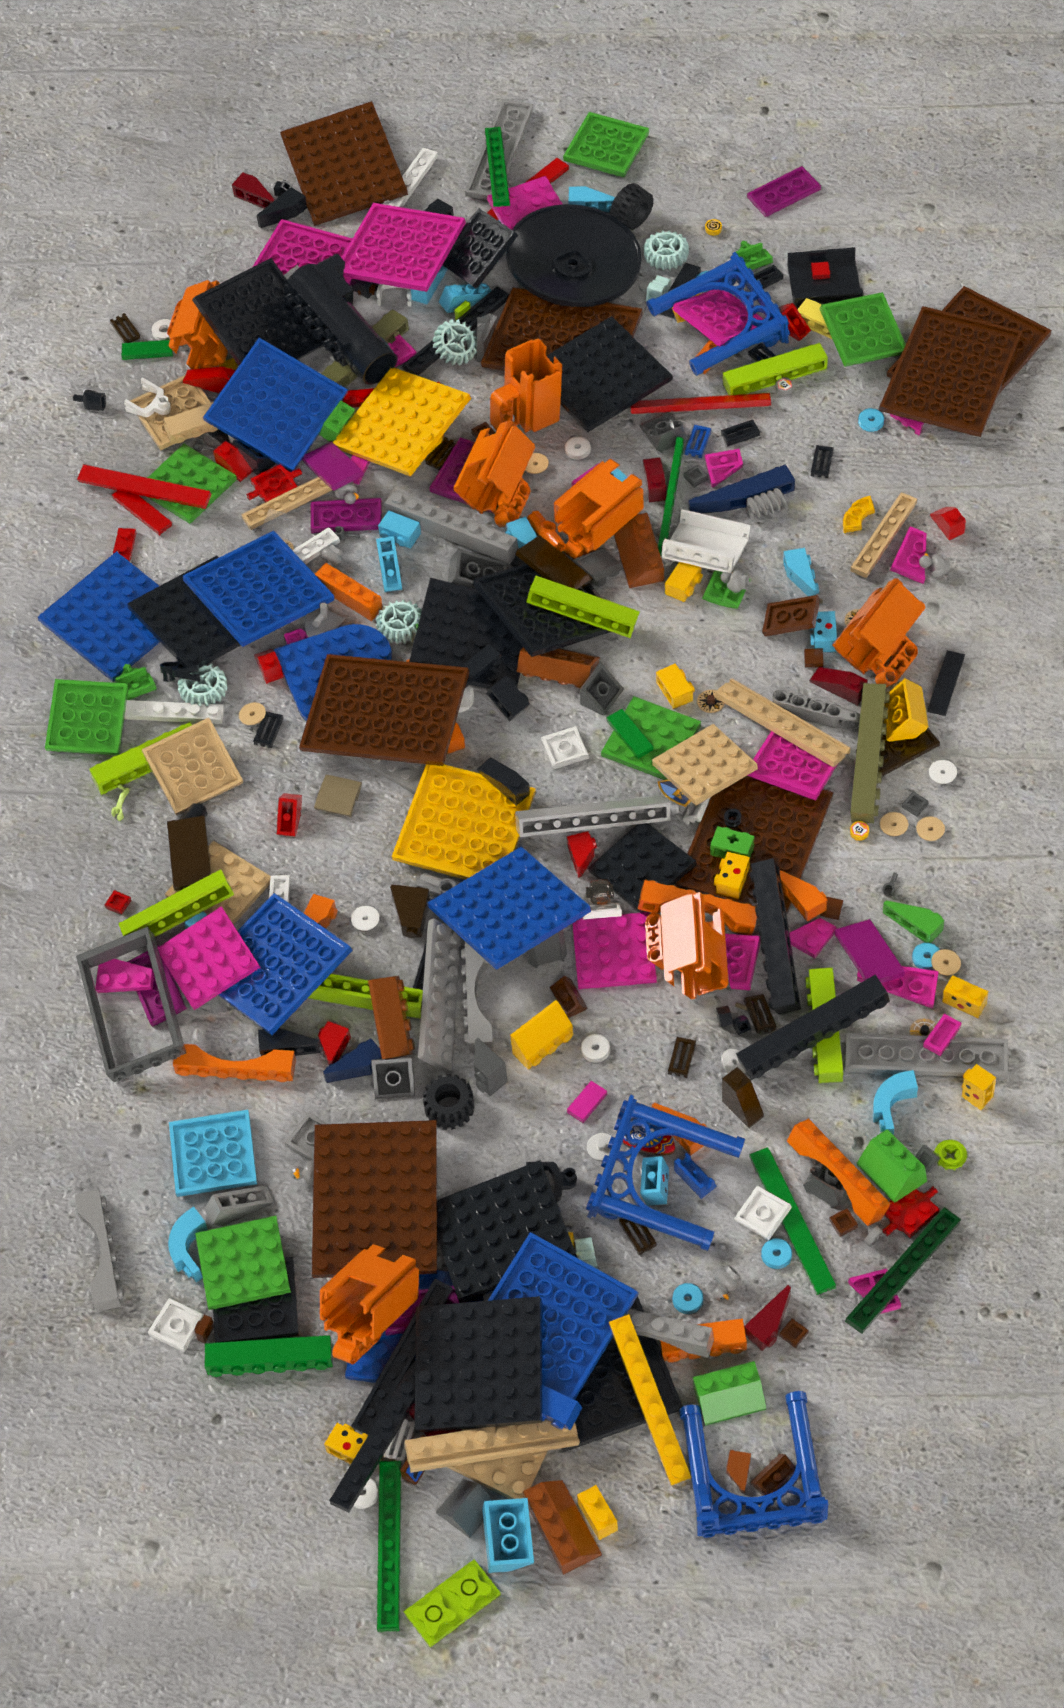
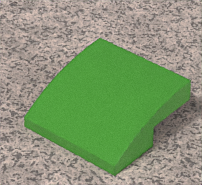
M714 570L702 599L720 606L738 609L746 590L742 589L738 593L729 590L727 583L721 581L720 576L722 572Z

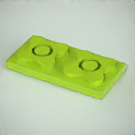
M473 1559L403 1612L431 1648L499 1597L501 1593L476 1560Z

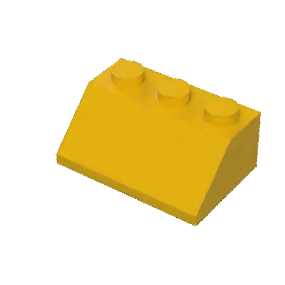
M904 678L890 691V701L886 703L885 707L888 708V719H884V724H887L886 739L889 742L917 738L929 727L922 687Z
M557 1000L510 1035L512 1053L527 1069L537 1066L545 1056L554 1053L558 1046L572 1038L573 1025Z

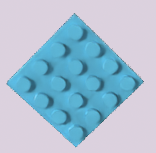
M249 1110L169 1122L177 1197L257 1184Z

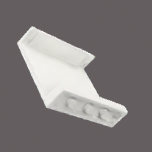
M681 509L680 523L670 540L665 539L663 541L661 558L731 574L749 541L751 525Z

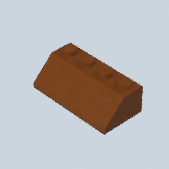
M648 513L637 514L614 534L629 588L664 581V566Z
M522 648L519 654L517 672L522 673L526 677L537 676L544 681L555 680L562 685L569 683L577 688H581L597 667L600 657L560 648L531 657Z
M399 976L368 980L382 1059L413 1055L415 1043L413 1038H410L409 1033L412 1028L410 1019H407L406 1016L408 1004L406 999H403V980H400Z
M563 1480L541 1482L523 1491V1497L528 1498L529 1511L563 1575L602 1556Z

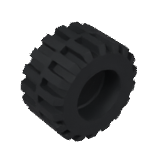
M628 184L614 198L610 213L630 230H634L643 224L651 213L654 204L653 195L638 184Z
M446 1074V1077L440 1075L437 1080L434 1078L431 1080V1085H426V1091H423L425 1114L429 1120H436L438 1128L442 1126L443 1129L447 1130V1127H451V1130L456 1129L455 1126L462 1127L464 1126L463 1122L467 1123L470 1120L469 1116H473V1109H475L473 1091L470 1084H466L464 1078L459 1079L458 1075L451 1077V1074ZM446 1097H454L459 1100L450 1107L438 1104Z

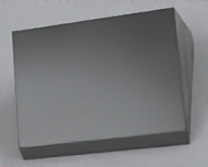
M602 663L597 665L579 689L580 705L605 715L623 692L624 688Z
M412 1057L371 1060L375 1099L415 1096Z
M463 1479L436 1511V1514L471 1538L483 1523L482 1508L484 1501H493V1499L479 1483Z

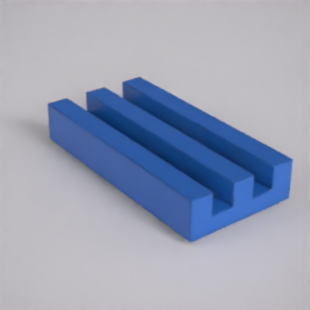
M694 425L685 449V455L692 454L693 457L698 455V458H702L711 435V428ZM700 430L694 449H691L696 433ZM704 431H706L700 450H698Z

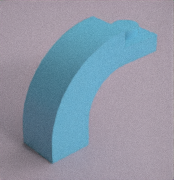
M914 1070L895 1074L885 1080L878 1088L873 1103V1123L879 1122L880 1132L888 1129L894 1135V1124L890 1112L892 1106L900 1100L917 1097L918 1086Z
M192 1207L181 1215L173 1225L169 1235L168 1247L177 1272L183 1270L188 1278L192 1277L195 1282H198L203 1277L199 1267L188 1252L191 1243L196 1239L195 1233L207 1231L208 1229L205 1220L195 1207Z

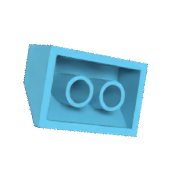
M528 1498L484 1501L482 1512L488 1573L509 1572L534 1564Z

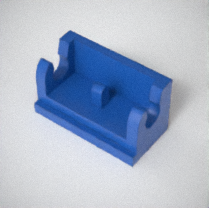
M685 1153V1158L682 1161L679 1158L674 1161V1171L702 1199L715 1189L717 1185L691 1159V1156Z

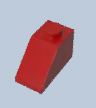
M793 303L780 306V313L785 315L789 321V336L797 341H801L811 329Z
M227 441L213 451L215 462L235 474L239 482L253 472L239 450Z
M944 507L930 514L948 540L965 533L966 520L956 507Z
M268 649L254 654L266 684L283 678L281 664L274 650Z
M283 793L279 797L277 835L296 836L301 816L302 795Z
M589 831L567 836V847L578 878L582 877L595 857L594 849L597 848L595 838H591Z
M327 1021L325 1027H321L318 1034L328 1065L339 1061L351 1039L348 1028Z

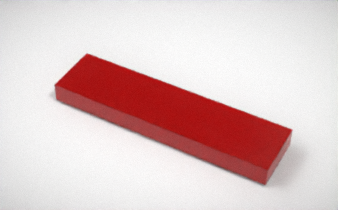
M118 490L112 494V498L159 536L172 526V521L139 495Z

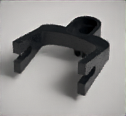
M178 660L176 662L160 664V671L163 673L164 682L174 681L175 677L200 682V674H190L191 671H199V664L183 667Z
M542 1162L544 1170H549L555 1184L553 1194L556 1202H558L562 1197V1190L572 1189L576 1186V1171L573 1168H566L563 1172H560L555 1162Z

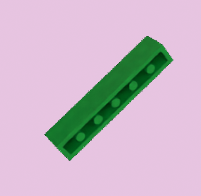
M331 1335L205 1343L204 1367L207 1375L213 1377H220L223 1374L239 1376L251 1372L263 1374L267 1371H274L276 1373H282L286 1370L305 1371L312 1368L325 1370L328 1367H333V1343Z

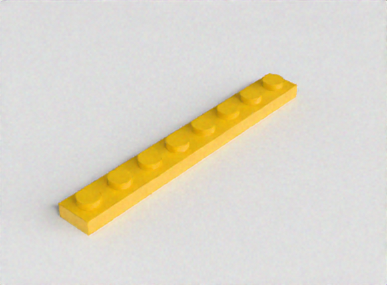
M628 1314L608 1322L670 1485L672 1486L690 1479L689 1469L630 1315Z

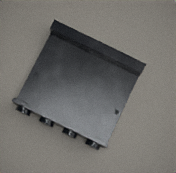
M855 247L787 253L792 300L797 310L806 298L823 305L863 296L855 260ZM828 262L830 278L813 280L811 263Z

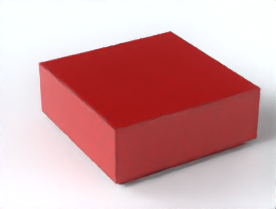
M828 262L811 263L813 280L830 278Z
M114 890L104 905L106 909L122 915L132 900L130 896Z

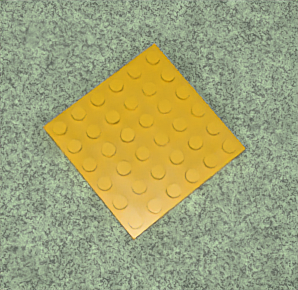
M390 368L345 425L337 439L332 443L341 451L411 477L471 400V396L463 391L409 372Z
M426 764L391 856L392 860L466 880L516 849L520 836L516 830L515 811L530 810L536 788L529 787L530 795L515 806L479 773L445 764L444 766Z

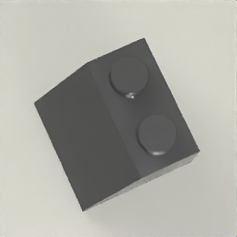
M477 1038L475 1040L474 1052L476 1086L482 1093L486 1092L489 1096H492L508 1082L506 1064L485 1043Z

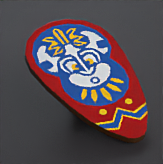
M649 1125L651 1133L656 1130L662 1129L654 1125ZM632 1127L630 1134L633 1139L640 1140L645 1137L643 1127ZM666 1135L651 1140L640 1151L652 1155H671L675 1152L676 1147L672 1136ZM624 1136L622 1143L631 1148L632 1145L627 1142Z

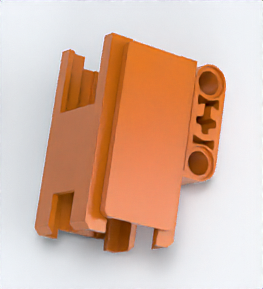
M206 280L186 288L183 299L175 307L167 331L170 338L168 346L176 354L179 346L187 344L191 348L186 362L191 369H199V366L200 368H211L224 364L228 354L226 347L192 301L195 296L219 285L220 283L217 280L213 282Z
M539 338L511 348L505 354L504 386L496 389L490 397V424L496 431L500 423L510 420L515 425L520 424L525 433L531 430L533 432L539 431L560 420L562 364L556 357H554V364L546 356L547 346Z
M511 420L500 423L495 434H489L490 428L480 431L453 487L454 491L472 509H476L480 514L491 510L495 514V523L501 528L506 527L507 523L519 519L531 490L528 483L522 478V475L535 449V444Z
M612 459L606 462L601 461L554 502L555 522L557 524L562 522L558 525V532H564L569 538L564 553L573 559L597 550L644 508L643 489L640 487L642 486V480L631 474L621 482L610 474L620 465Z
M894 578L887 583L883 590L878 588L871 594L832 646L863 675L867 671L872 670L876 674V684H886V688H888L900 679L918 654L917 646L905 634L925 610V604L919 601L898 578Z
M699 892L663 904L661 906V915L657 912H652L647 916L645 921L647 958L659 969L664 970L665 980L674 986V971H680L682 993L691 1000L697 998V995L700 996L717 989L721 990L728 986L724 911L719 908L718 912L713 913V921L705 922L704 895Z
M373 1244L367 1250L363 1249L320 1289V1320L325 1321L324 1330L327 1331L329 1329L338 1333V1341L335 1343L332 1352L334 1358L355 1364L378 1342L382 1333L418 1299L419 1268H416L415 1259L402 1255L395 1262L379 1257L386 1249Z

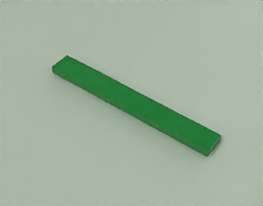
M501 127L485 128L493 207L510 206Z
M677 437L658 543L660 556H662L663 541L669 537L683 455L684 439L681 437Z
M767 1147L749 1154V1158L765 1190L792 1206L781 1223L816 1295L835 1289L836 1284L769 1148Z
M401 1461L379 1462L377 1632L400 1631Z

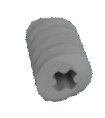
M775 488L773 492L767 491L766 494L761 493L760 496L750 497L746 502L751 520H754L755 514L758 518H761V512L767 516V510L773 514L774 507L777 511L781 510L780 505L784 509L787 508L785 497L778 488Z

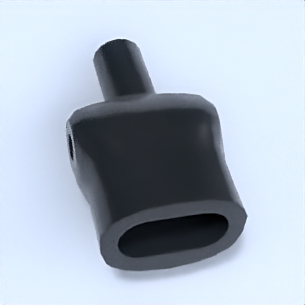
M85 390L83 395L74 394L73 401L83 402L86 410L103 411L106 407L105 393Z

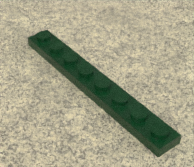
M944 1207L846 1317L845 1322L863 1334L960 1224L961 1219Z

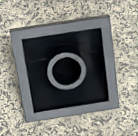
M233 440L232 445L239 450L256 475L269 470L276 464L270 458L261 455V453L256 452L251 447L238 440Z

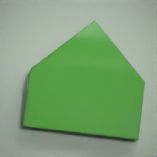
M742 241L740 249L736 251L737 255L744 259L746 267L751 270L773 263V257L766 249H763V243L751 245L747 241Z
M125 664L123 667L124 671L115 679L116 683L128 684L127 700L157 689L150 673H147L146 667L138 669Z

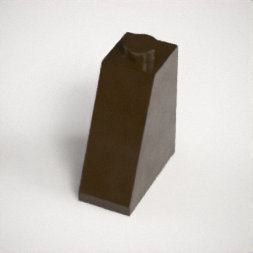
M391 884V895L403 936L422 938L429 908V889Z
M738 1067L722 1078V1102L748 1128L764 1117V1113L751 1080Z

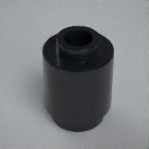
M193 803L182 819L205 816L206 818L208 815L206 807L200 803Z

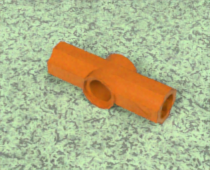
M533 511L528 515L527 519L538 536H542L560 552L565 550L567 544L555 531V523L547 521L539 511Z

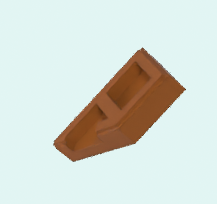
M730 1450L726 1473L738 1486L740 1492L745 1494L751 1453Z

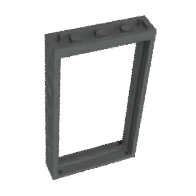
M148 927L76 956L106 1075L113 1082L123 1081L126 1077L140 1074L146 1069L160 1066L168 1060L177 1059V1057L186 1054L156 939ZM147 946L173 1044L115 1067L90 968Z

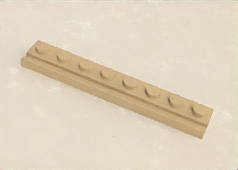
M732 678L729 683L726 682L715 691V698L833 768L845 758L846 754H850L851 748Z
M545 1419L542 1423L484 1427L405 1440L404 1445L408 1464L410 1465V1473L578 1446L580 1441L577 1436L575 1423L571 1430L566 1428L560 1430L551 1425V1421Z

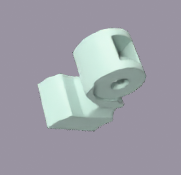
M657 275L655 280L650 282L647 287L646 301L667 293L671 286V279Z
M592 1238L575 1239L577 1258L598 1269Z

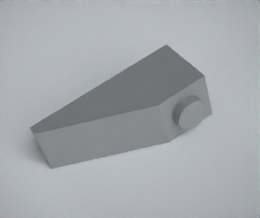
M260 1186L212 1194L205 1207V1211L212 1225L237 1220L272 1205L274 1201L267 1187Z

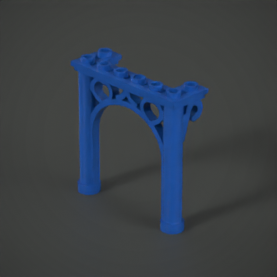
M736 252L732 253L731 260L655 299L652 298L646 301L647 307L654 317L672 308L675 303L689 299L707 290L729 292L744 304L748 313V321L742 332L728 340L724 345L716 346L689 360L690 368L696 376L752 345L763 342L766 347H772L779 340L781 343H789L788 335H790V332L788 330L789 321L787 317L780 313L778 305L771 301L770 294L763 290L761 282L754 278L753 271L746 267L744 259L739 257ZM745 285L750 290V292L744 291ZM757 300L760 305L754 306L753 303ZM761 312L765 314L766 318L764 320H757L753 316Z
M630 1095L628 1101H623L614 1127L617 1133L615 1137L611 1136L607 1147L611 1151L609 1156L605 1155L601 1167H604V1171L602 1174L598 1173L594 1184L598 1186L596 1193H591L585 1209L589 1211L587 1218H596L597 1213L612 1220L620 1217L700 1246V1249L708 1251L715 1231L656 1211L643 1203L637 1195L633 1184L632 1171L634 1161L639 1151L648 1142L661 1136H678L737 1158L740 1156L745 1138L739 1136L736 1138L638 1103L637 1099ZM649 1125H654L662 1129L656 1130L651 1133ZM632 1127H643L645 1137L640 1140L633 1139L630 1134ZM625 1136L627 1142L632 1147L628 1151L622 1152L620 1148ZM616 1160L622 1164L623 1172H626V1174L618 1172L611 1175ZM616 1179L624 1180L628 1189L621 1194L615 1193L612 1190L613 1181ZM630 1195L635 1205L622 1201V1199Z
M794 1391L785 1396L797 1462L794 1474L779 1490L759 1497L735 1495L716 1483L709 1470L700 1406L686 1405L679 1409L680 1419L684 1425L697 1512V1536L710 1538L720 1533L732 1535L737 1533V1531L743 1530L755 1532L759 1528L777 1529L782 1525L794 1527L805 1522L818 1524L827 1520L828 1500H825L821 1493L806 1407L808 1403L806 1392ZM800 1474L803 1492L800 1489L794 1487V1485L799 1479ZM711 1488L721 1496L716 1500L715 1504L712 1501ZM787 1493L798 1496L800 1502L795 1506H785L781 1499ZM777 1500V1506L780 1510L766 1512L770 1506L774 1505L773 1501ZM730 1501L738 1509L732 1514H722L718 1508L724 1502ZM742 1505H746L745 1509H750L755 1514L741 1515Z

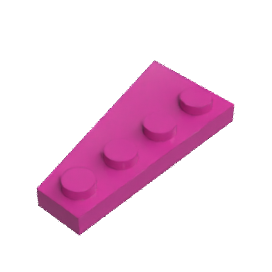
M902 966L905 971L904 977L882 983L888 993L933 1009L939 971ZM858 971L857 981L863 982L864 979Z

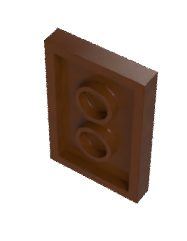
M813 595L768 603L762 630L764 636L815 628L820 604L819 596Z

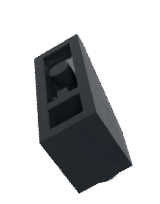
M292 187L257 214L258 227L264 228L279 223L281 219L289 220L297 217L307 208L305 195Z
M490 757L477 768V771L515 806L530 795L529 783L516 771Z
M281 1028L273 1035L264 1029L258 1030L259 1052L261 1056L273 1050L294 1051L295 1056L321 1053L317 1039Z

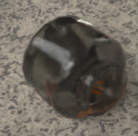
M608 879L592 880L590 887H586V898H590L593 905L609 904L611 899H614L613 884H610Z

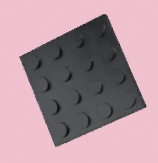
M478 208L463 227L443 266L477 289L519 235Z
M648 823L637 824L591 864L588 870L642 914L644 911L638 909V904L645 880L656 881L664 885H675L697 864L695 859Z
M284 1257L290 1293L213 1309L215 1343L299 1336L293 1257Z

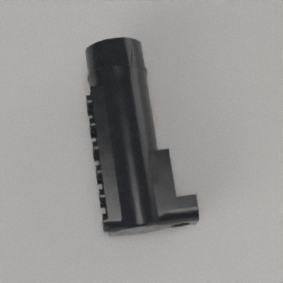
M335 254L318 264L301 266L284 281L283 300L286 305L293 309L294 314L302 319L305 327L313 332L314 337L321 341L325 350L329 351L334 360L339 362L342 367L349 365L351 370L367 385L380 382L390 368H395L398 358L387 342L353 306L354 290L344 280L343 276L345 261L340 255Z

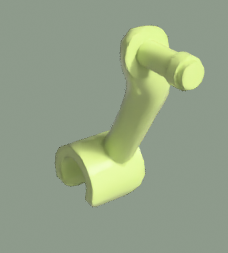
M119 784L118 788L123 791L119 796L116 807L112 808L111 814L113 817L118 814L117 820L121 821L124 818L121 808L130 790L128 787L125 788L122 784Z

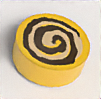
M716 219L708 220L705 224L706 233L712 236L720 234L722 223Z

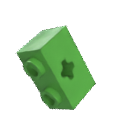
M340 400L324 422L320 436L329 442L336 440L345 425L353 417L355 409Z
M717 826L710 845V855L725 859L727 852L751 857L754 848V836L746 832L741 833L727 827Z

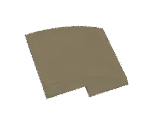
M326 774L314 808L352 817L355 802L359 798L362 782Z

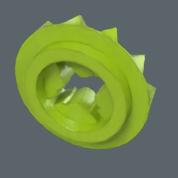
M944 1140L936 1146L934 1151L941 1157L938 1161V1166L944 1167L945 1170L953 1169L955 1171L956 1168H962L967 1160L966 1148L956 1140ZM947 1153H955L954 1159H952L951 1157L946 1159Z

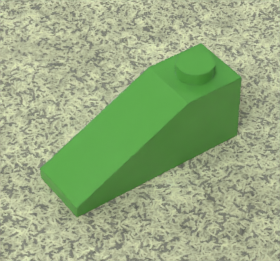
M887 900L883 903V914L925 943H932L944 930L945 920L940 914L934 913L930 909Z

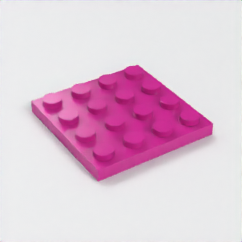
M546 176L508 188L510 206L493 207L492 194L487 196V201L499 221L511 230L522 218L536 210L554 205H563Z
M710 290L675 303L672 309L719 347L740 334L748 321V313L744 304L731 293L723 290ZM758 314L753 316L757 320H764Z
M771 731L753 758L757 763L758 769L747 776L816 800L837 765L833 768Z
M222 906L158 947L160 957L194 1010L260 968V965Z
M650 912L584 920L580 918L572 923L578 989L657 983L655 965L647 958L645 921Z

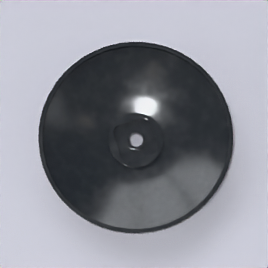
M554 205L528 214L512 229L519 236L506 251L508 267L522 287L545 301L569 307L597 306L622 296L633 286L638 278L642 254L636 237L626 225L604 211L582 205Z

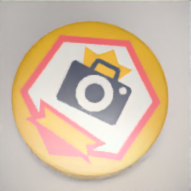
M863 821L854 822L850 827L851 837L857 841L865 840L869 836L868 824Z

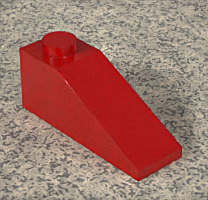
M223 366L187 370L183 383L220 394L236 370Z

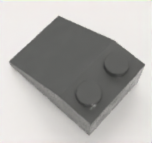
M458 548L450 558L448 582L475 588L473 585L474 579L508 569V563Z

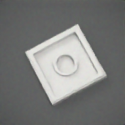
M576 726L541 737V742L553 770L589 759L588 752Z
M756 1186L734 1219L739 1224L770 1240L792 1206L763 1188Z
M169 1298L149 1329L148 1335L185 1352L195 1336V1326L199 1320H202L204 1314Z

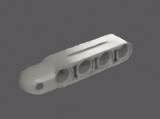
M777 689L773 692V703L803 720L849 731L859 728L860 714L844 709L837 703L786 689Z

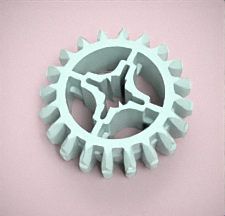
M663 230L661 233L656 232L655 235H650V238L646 239L644 244L646 261L650 263L651 267L655 266L656 270L662 268L663 271L664 269H669V271L671 268L677 269L678 266H682L683 262H686L689 255V245L686 238H683L682 234L677 235L676 231L673 233L670 230L668 232Z
M453 319L449 322L445 321L442 325H439L432 339L435 342L433 348L437 349L435 354H441L440 359L445 358L446 363L451 361L452 366L456 362L459 366L462 363H468L477 353V337L474 336L476 331H471V326L466 327V321L460 324L459 319L456 322ZM444 334L447 336V344L444 342ZM465 341L467 342V351L464 349Z
M404 599L402 602L396 600L393 604L389 602L388 606L383 605L382 610H379L376 618V627L389 640L390 644L394 641L397 645L400 642L406 644V641L412 642L416 636V624H419L422 610L418 608L417 603L412 604L411 600L407 603Z
M212 663L209 666L206 664L199 668V671L190 673L192 675L200 674V682L183 678L178 680V692L181 699L185 703H191V705L197 703L200 707L202 704L209 706V704H216L215 701L221 702V697H225V691L228 688L227 678L223 670L220 671V668L218 666L214 667Z

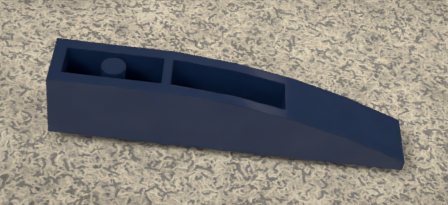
M786 464L775 467L769 471L688 500L689 511L702 514L747 507L746 502L748 498H753L755 495L760 496L761 493L766 494L767 491L773 492L775 488H778L783 495L795 491V478Z

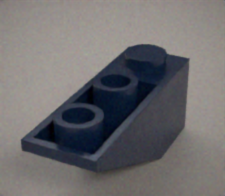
M371 1038L361 1042L352 1052L344 1054L339 1061L326 1067L323 1071L325 1082L330 1083L372 1075L371 1060L382 1059L380 1048Z

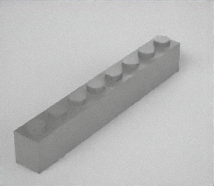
M395 490L385 502L387 512L389 510L420 522L421 530L508 564L516 556L515 554L518 550L516 537Z
M664 796L515 811L516 830L520 837L671 821L670 802Z

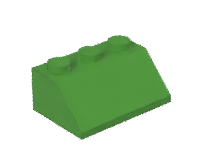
M888 1129L870 1140L857 1161V1166L894 1203L927 1182L925 1166Z
M755 1361L693 1377V1389L705 1426L767 1410Z

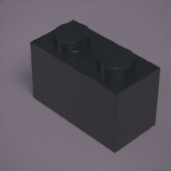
M507 675L494 684L486 693L509 722L530 705L528 697L518 690L515 681L511 678L509 679Z

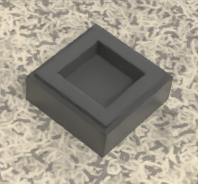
M699 465L683 473V477L694 488L708 480V475Z
M913 791L902 803V808L918 817L928 806L929 801Z
M923 1145L915 1155L925 1166L927 1174H930L941 1159L927 1145Z

